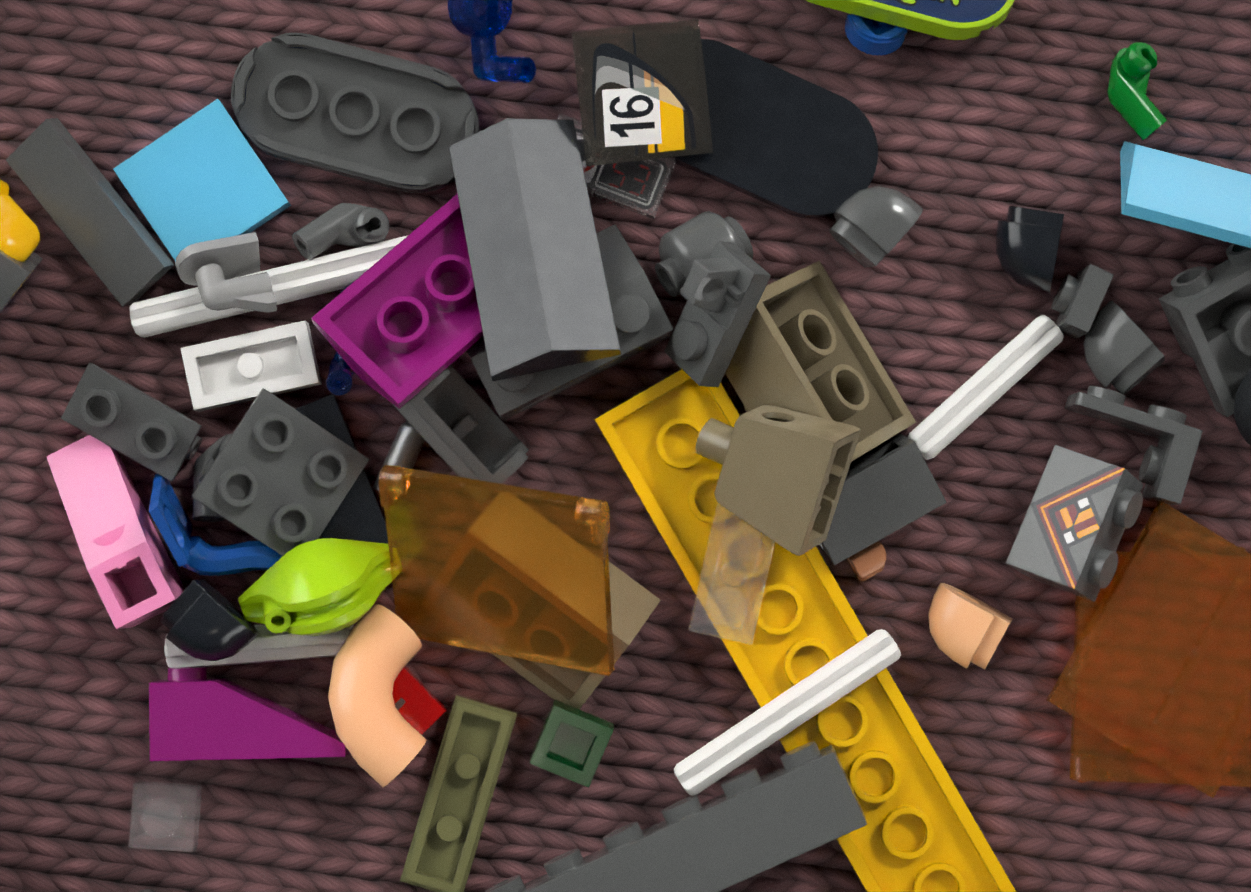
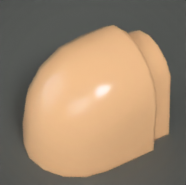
M945 583L939 584L928 613L930 633L939 650L966 669L970 663L984 670L986 669L1013 619L981 600Z

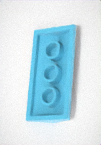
M1124 141L1120 151L1121 214L1251 248V174Z

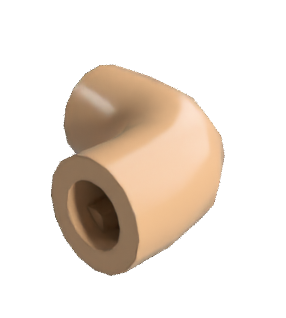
M374 604L369 612L353 627L334 658L328 700L338 737L358 765L377 783L385 787L405 769L427 741L402 717L395 707L392 695L395 679L422 648V643L415 632L395 613L382 605Z

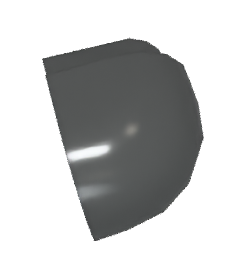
M882 186L866 188L856 192L834 212L833 215L837 222L831 227L829 232L864 268L877 266L918 220L923 208L895 188Z
M1112 300L1097 313L1089 332L1085 335L1083 343L1085 359L1095 378L1104 388L1108 389L1113 385L1123 395L1132 390L1165 361L1164 354Z

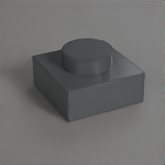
M1090 264L1079 271L1076 277L1068 274L1065 276L1051 306V309L1059 312L1055 324L1064 335L1077 339L1089 332L1114 274Z

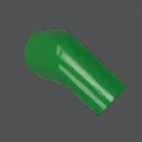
M1135 42L1128 48L1120 49L1112 60L1107 94L1113 107L1143 141L1164 124L1167 119L1146 95L1150 70L1157 66L1156 52L1150 45L1144 42Z

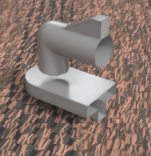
M256 232L195 243L181 250L176 257L175 266L180 279L186 284L198 287L202 302L207 308L217 311L230 308L267 313L277 311V302L268 273L248 275L260 272L259 240Z

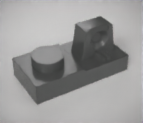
M717 241L709 259H695L693 261L689 275L680 290V294L687 299V303L664 351L699 386L719 387L771 277L768 272L735 243Z

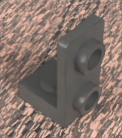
M1089 386L1087 393L1077 392L1068 396L1065 404V409L1159 438L1157 447L1153 445L1148 447L1140 466L1138 479L1140 482L1146 483L1142 494L1143 499L1163 506L1181 504L1203 430L1184 425L1187 415L1167 407L1149 405L1148 412L1146 413L1124 406L1125 395L1103 387Z

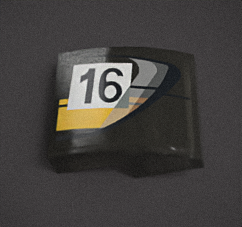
M698 18L571 31L586 166L713 153Z

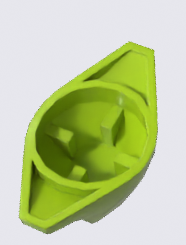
M336 538L315 539L300 544L284 554L238 598V602L247 621L265 624L266 628L272 633H283L286 631L291 634L306 636L335 633L355 624L369 612L386 587L404 569L405 561L399 545Z

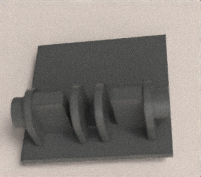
M262 388L215 460L211 458L201 470L197 478L200 484L191 497L283 556L294 547L320 537L369 459Z

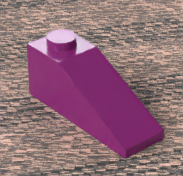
M207 667L168 668V680H158L149 683L150 761L346 757L350 754L335 730L225 678L207 679Z

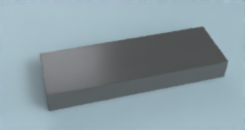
M58 118L46 119L6 159L11 168L122 307L136 302L174 266V263Z

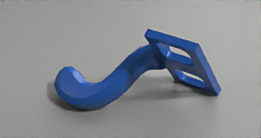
M159 474L154 475L149 513L179 567L183 566L199 575L222 576L253 570H268L282 557L260 541L212 546L206 543L200 536H191L192 523L169 480Z

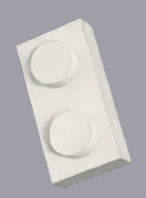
M305 320L180 348L193 410L197 412L255 400L262 388L273 395L322 385L309 323Z

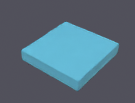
M216 99L113 168L175 262L180 251L189 245L251 233L291 206L219 99Z

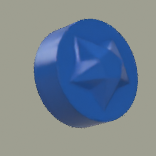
M847 13L844 27L850 43L858 50L870 55H886L896 51L903 44L908 29L849 13Z

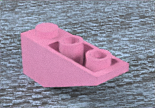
M88 435L46 456L87 571L115 628H131L166 611L183 593L185 588L118 451Z

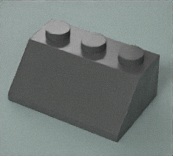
M616 224L598 232L597 238L621 355L492 381L483 336L467 352L502 421L671 337L673 327L644 270Z

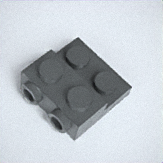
M1233 243L1226 249L1228 260L1210 270L1204 266H1197L1179 273L1171 280L1173 291L1159 298V302L1181 351L1193 358L1216 411L1226 417L1234 414V403L1238 388L1247 372L1251 369V248Z

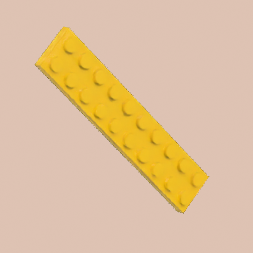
M681 369L595 419V422L761 708L868 635L816 546L797 556L717 502L714 492L723 465L697 454L696 442L701 429L709 419L714 418L734 427L740 415L721 383L719 387L699 386ZM887 668L779 739L786 753L813 741L816 742L819 750L833 745L867 821V825L836 840L866 892H1016Z

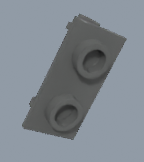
M93 363L88 364L61 417L64 421L171 482L174 481L185 458L191 460L202 442V438L197 436L202 425Z

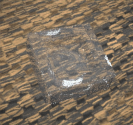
M146 781L133 783L128 848L194 852L197 850L202 785Z

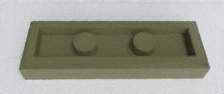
M458 694L455 696L401 875V882L435 892L465 891L518 712Z

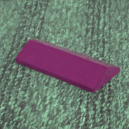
M458 193L311 318L316 328L355 374L399 409L483 337Z

